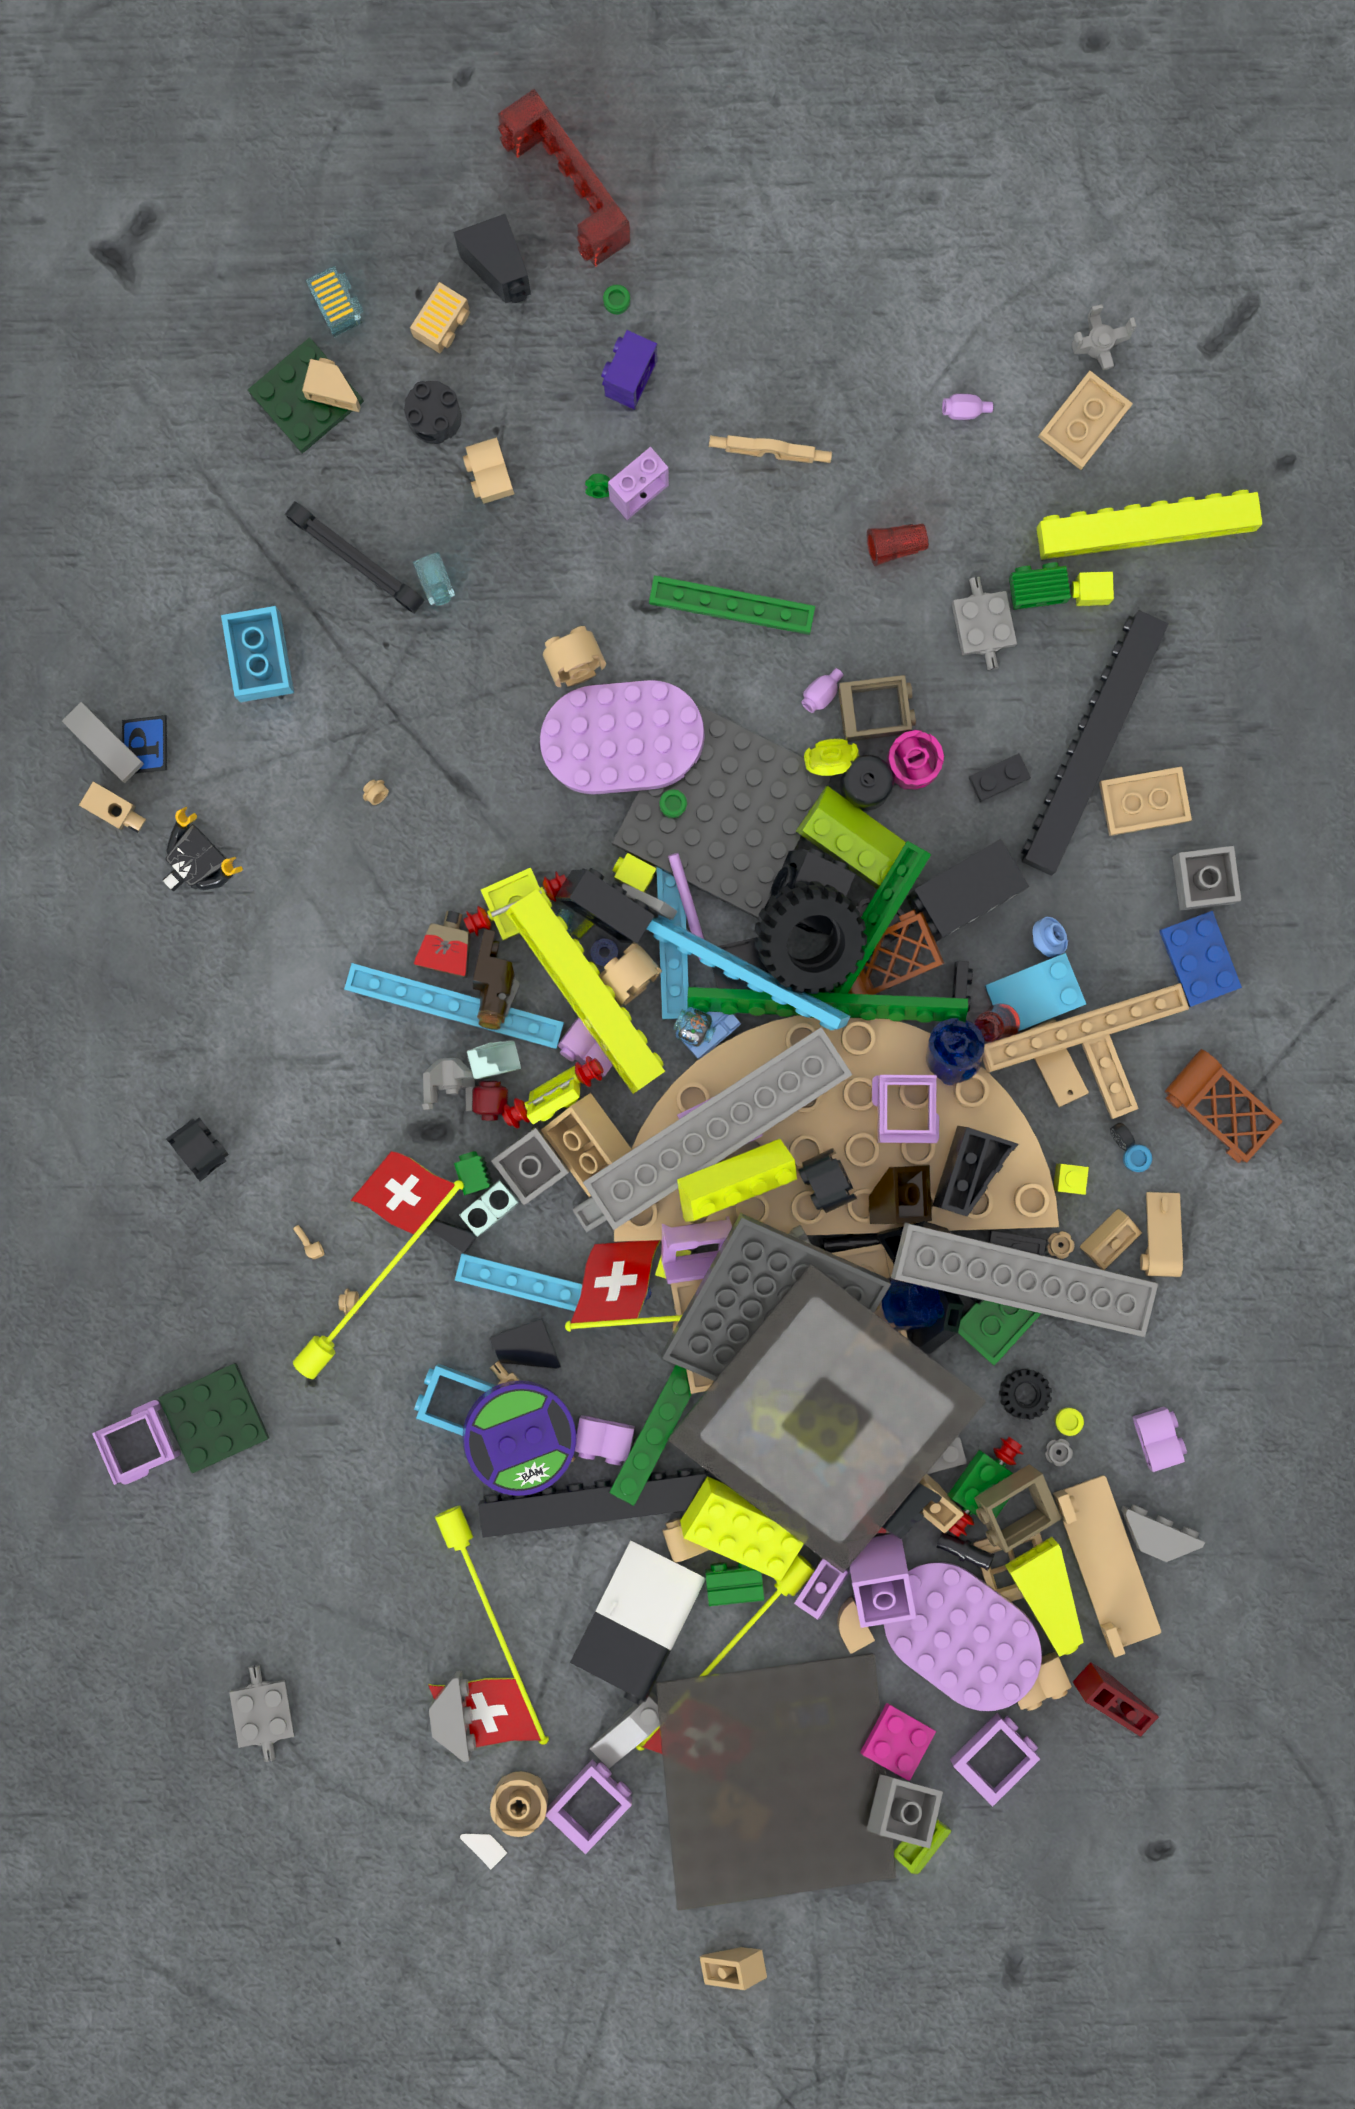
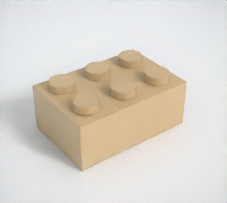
M591 1093L570 1106L541 1129L543 1135L589 1197L591 1195L583 1182L632 1151Z

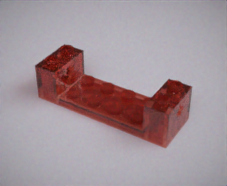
M535 89L498 113L500 123L498 130L502 135L500 141L508 152L512 150L518 158L542 141L548 154H554L559 160L557 164L565 177L570 176L574 181L573 187L581 199L586 198L591 205L589 210L592 215L577 225L578 251L586 262L590 260L594 267H596L630 243L629 221Z

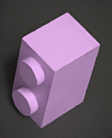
M824 1556L794 1604L817 1620L821 1619L850 1571L830 1557Z

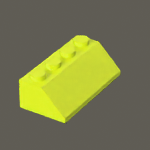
M778 1139L677 1179L685 1222L695 1221L797 1180L795 1159L782 1140Z

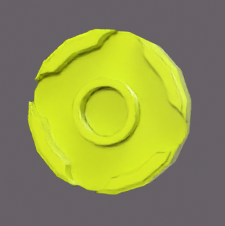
M823 740L815 744L816 748L812 750L808 748L806 750L804 762L806 769L813 774L821 776L842 774L852 765L850 761H854L859 756V750L856 744H848V740Z

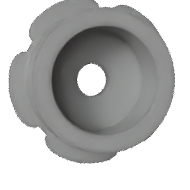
M1064 1439L1051 1440L1046 1446V1459L1050 1463L1053 1462L1056 1466L1065 1465L1073 1455V1451L1069 1447L1070 1444ZM1057 1450H1061L1060 1455L1056 1454Z

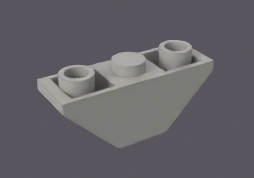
M1132 1504L1131 1508L1124 1505L1121 1508L1135 1547L1141 1552L1168 1562L1203 1548L1205 1544L1203 1540L1198 1538L1199 1532L1183 1526L1182 1530L1172 1526L1173 1521L1160 1515L1157 1516V1519L1147 1516L1148 1510Z
M456 1671L433 1700L429 1708L432 1738L460 1760L467 1762L470 1760L472 1752L476 1751L475 1735L470 1734L469 1724H472V1710L470 1706L466 1707L465 1696H469L468 1680L463 1679L462 1671Z

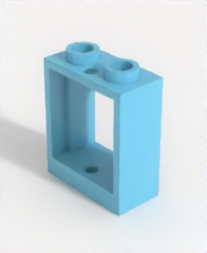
M437 1364L435 1369L430 1368L426 1375L424 1384L428 1385L425 1396L420 1394L414 1410L419 1412L416 1419L463 1436L464 1426L427 1413L440 1376L484 1392L497 1385Z

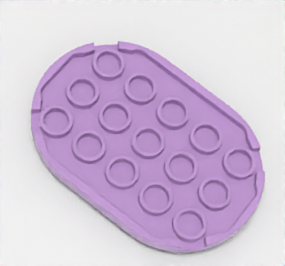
M635 681L585 686L564 695L553 705L545 717L541 729L540 746L543 759L550 772L571 790L584 794L641 791L667 787L681 780L694 763H697L702 753L705 731L699 709L683 690L662 681Z
M937 1562L919 1565L909 1570L908 1575L916 1619L884 1624L888 1642L896 1655L939 1690L965 1707L979 1711H996L1020 1701L1036 1682L1042 1661L1039 1635L1029 1617L981 1579L958 1565Z

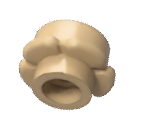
M383 780L369 781L363 789V799L369 801L372 805L381 803L389 792L384 785L385 782Z
M1067 1232L1053 1233L1048 1238L1049 1245L1047 1249L1052 1256L1064 1259L1073 1252L1074 1241L1071 1240V1236ZM1060 1242L1063 1243V1247L1061 1248L1058 1247V1243Z
M346 1289L345 1294H340L339 1309L344 1311L345 1315L358 1302L359 1294L357 1291Z

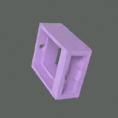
M649 447L608 482L609 499L626 520L631 518L669 486L668 466ZM646 493L647 496L646 498H641L640 494Z
M998 1713L950 1759L953 1767L992 1807L1040 1760L1035 1752L1038 1749L1037 1745L1027 1735L1022 1738L1016 1732L1019 1727L1011 1718L1006 1716L1003 1719ZM1002 1729L1027 1756L993 1788L968 1761Z
M593 1759L552 1801L546 1811V1817L585 1854L632 1805L631 1790L623 1782L617 1783L610 1777L611 1771L603 1763L599 1762L597 1764ZM592 1776L620 1804L590 1835L562 1807Z

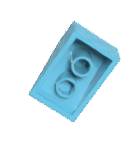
M1066 953L985 985L1004 1036L1086 1005Z

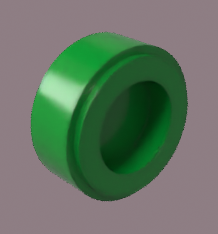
M612 285L605 290L603 303L606 310L616 315L627 311L630 306V294L624 286Z
M668 790L660 798V810L668 818H678L686 810L687 799L679 790Z

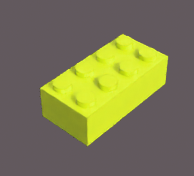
M708 1476L680 1520L685 1539L779 1581L782 1580L809 1537L803 1519Z

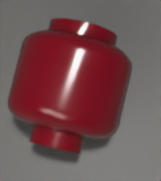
M479 1081V1085L472 1089V1111L475 1114L482 1115L481 1120H498V1115H502L504 1112V1105L508 1104V1089L505 1086H501V1081Z

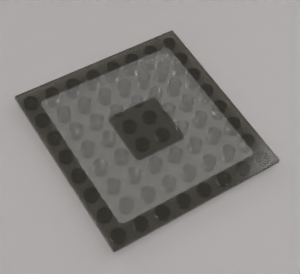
M810 1264L667 1439L832 1566L844 1573L986 1403V1400L814 1265Z

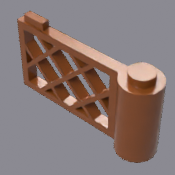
M915 910L901 915L899 916L901 922L886 929L874 950L871 961L866 962L848 994L875 995L945 964L923 912L917 914ZM918 921L922 930L919 941L906 936L909 924ZM903 928L901 933L896 932V930ZM892 934L899 937L895 951L881 946L885 935ZM903 940L917 945L912 959L899 954ZM921 947L931 950L935 962L925 965L917 961ZM879 951L892 955L888 970L875 965ZM897 958L910 963L906 975L901 976L892 972ZM915 965L918 966V967H921V968H919V969L913 971ZM873 969L886 974L883 984L876 988L873 987L870 980ZM890 976H892V977H894V978H897V979H894V980L888 982L889 979H890Z
M1203 1049L1198 1051L1165 1090V1093L1168 1095L1165 1099L1176 1109L1180 1106L1186 1109L1228 1147L1226 1153L1237 1163H1240L1241 1160L1247 1163L1283 1122L1229 1074L1212 1055ZM1221 1077H1224L1229 1082L1230 1094L1216 1095L1215 1083ZM1245 1096L1249 1100L1250 1112L1236 1113L1235 1097ZM1230 1097L1231 1113L1217 1114L1216 1098ZM1202 1099H1211L1212 1115H1201L1195 1109L1196 1105ZM1265 1114L1273 1121L1266 1130L1256 1131L1255 1115ZM1250 1115L1251 1131L1237 1132L1236 1116ZM1231 1117L1232 1133H1221L1218 1130L1217 1118ZM1207 1118H1212V1124L1207 1120ZM1251 1135L1252 1146L1246 1153L1238 1148L1237 1136ZM1228 1136H1232V1142L1227 1138Z

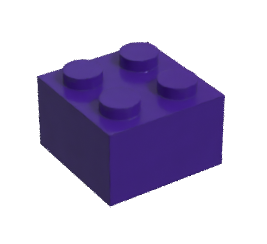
M627 330L623 338L618 337L613 348V352L616 354L612 362L607 361L601 377L604 378L602 386H604L605 397L635 410L657 363V343Z

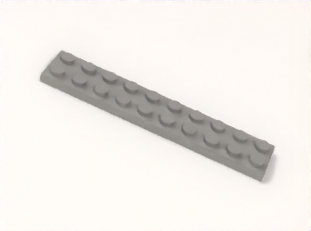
M821 1027L585 1180L583 1184L612 1229L615 1230L678 1189L677 1179L715 1165L850 1077L852 1073Z
M909 1223L904 1224L891 1278L1142 1337L1146 1335L1158 1283Z

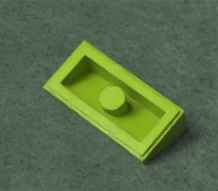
M937 1819L930 1849L901 1841L892 1855L911 1873L919 1874L951 1833V1829Z

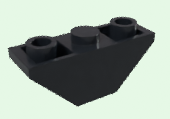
M922 1286L923 1291L917 1308V1320L911 1337L912 1345L910 1351L930 1354L958 1333L964 1305L956 1293Z

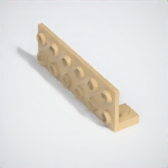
M1102 1475L1054 1492L1055 1502L1111 1654L1114 1657L1125 1654L1123 1647L1160 1634L1161 1629L1107 1478Z

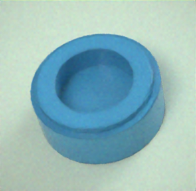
M1134 1145L1124 1152L1123 1162L1130 1171L1143 1172L1150 1167L1152 1154L1147 1147Z

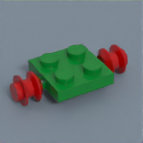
M1008 1436L1006 1440L1000 1438L1003 1443L1001 1448H993L995 1456L999 1459L994 1460L981 1450H978L948 1493V1496L963 1506L962 1509L964 1510V1515L949 1529L954 1535L959 1537L962 1533L967 1536L966 1526L975 1525L973 1518L970 1516L972 1514L977 1516L976 1509H978L974 1497L1014 1474L1005 1468L1006 1464L1016 1465L1014 1457L1017 1454L1023 1455L1024 1453L1020 1451L1022 1445ZM1008 1500L1004 1501L1003 1503L999 1504L998 1506L992 1509L995 1518L999 1515V1513L1006 1505Z

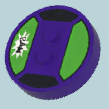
M509 1381L487 1390L475 1401L469 1410L463 1427V1448L473 1472L491 1489L508 1495H530L554 1484L570 1465L576 1446L575 1425L565 1404L548 1388L530 1381Z

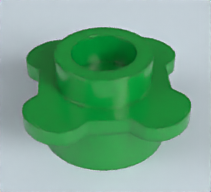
M604 474L591 475L585 481V485L588 487L585 493L594 498L609 497L608 482L610 478Z

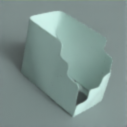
M514 1041L488 1043L467 1051L474 1079L481 1080L521 1069Z
M499 1179L459 1216L478 1237L513 1210L519 1203V1199ZM503 1190L507 1193L509 1203L504 1209L497 1210L490 1205L489 1197L492 1192ZM474 1208H481L487 1213V1222L480 1228H475L468 1222V1214Z

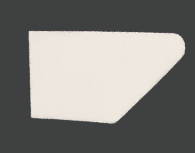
M462 1834L460 1836V1839L472 1849L490 1870L507 1854L504 1848L489 1834Z

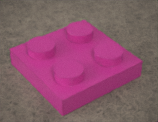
M886 1703L860 1753L910 1781L936 1731Z

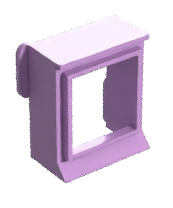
M878 1075L873 1077L872 1103L878 1106L877 1143L938 1142L939 1115L936 1113L937 1075ZM887 1085H928V1130H887Z
M729 1216L726 1217V1220L672 1228L662 1224L661 1261L668 1284L704 1278L732 1229ZM718 1243V1251L676 1257V1251L695 1249L701 1245Z
M153 1400L132 1410V1416L92 1433L114 1485L119 1482L129 1484L149 1474V1469L181 1455L180 1450L174 1451L157 1411L162 1409L159 1401ZM145 1418L161 1457L123 1473L107 1434Z

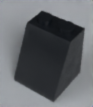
M506 214L453 232L460 258L505 303L511 301L512 303H518L525 300L528 295H531L528 274Z

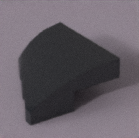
M542 1318L490 1337L500 1363L554 1369L561 1367Z
M901 1474L874 1517L873 1522L901 1539L915 1523L924 1517L923 1508L931 1500L937 1504L942 1496L912 1478Z

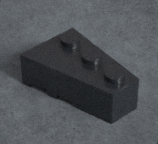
M957 1125L932 1206L968 1217L987 1190L990 1181L1002 1169V1164L1010 1153L1016 1149L1018 1143Z

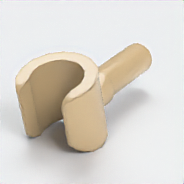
M299 1225L293 1228L303 1242L305 1253L308 1257L317 1259L324 1256V1250L319 1241L311 1244Z

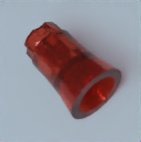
M907 524L889 528H869L867 530L868 551L875 567L894 559L917 554L918 551L926 550L929 546L927 530L924 524Z
M1006 1004L991 1006L974 1021L976 1037L986 1042H993L1016 1035L1020 1027V1019L1017 1012Z

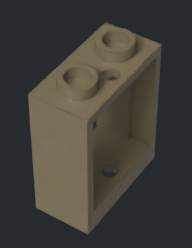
M905 675L839 683L838 695L844 740L849 742L898 736L911 731L912 726H916L914 709H909L908 699H912V687L910 682L906 683ZM897 688L901 726L857 731L852 693Z
M1030 1464L974 1497L978 1506L976 1513L981 1522L987 1526L986 1536L989 1542L994 1547H1000L1006 1553L1062 1519L1043 1474ZM1028 1487L1037 1509L1005 1529L1000 1530L992 1509Z

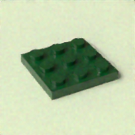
M310 337L248 389L251 396L302 454L352 412V410L306 399L302 390L310 359L319 361V358L328 359ZM347 381L353 393L355 394L359 404L361 405L364 402L363 398Z
M237 1363L159 1397V1401L192 1474L269 1439V1435Z

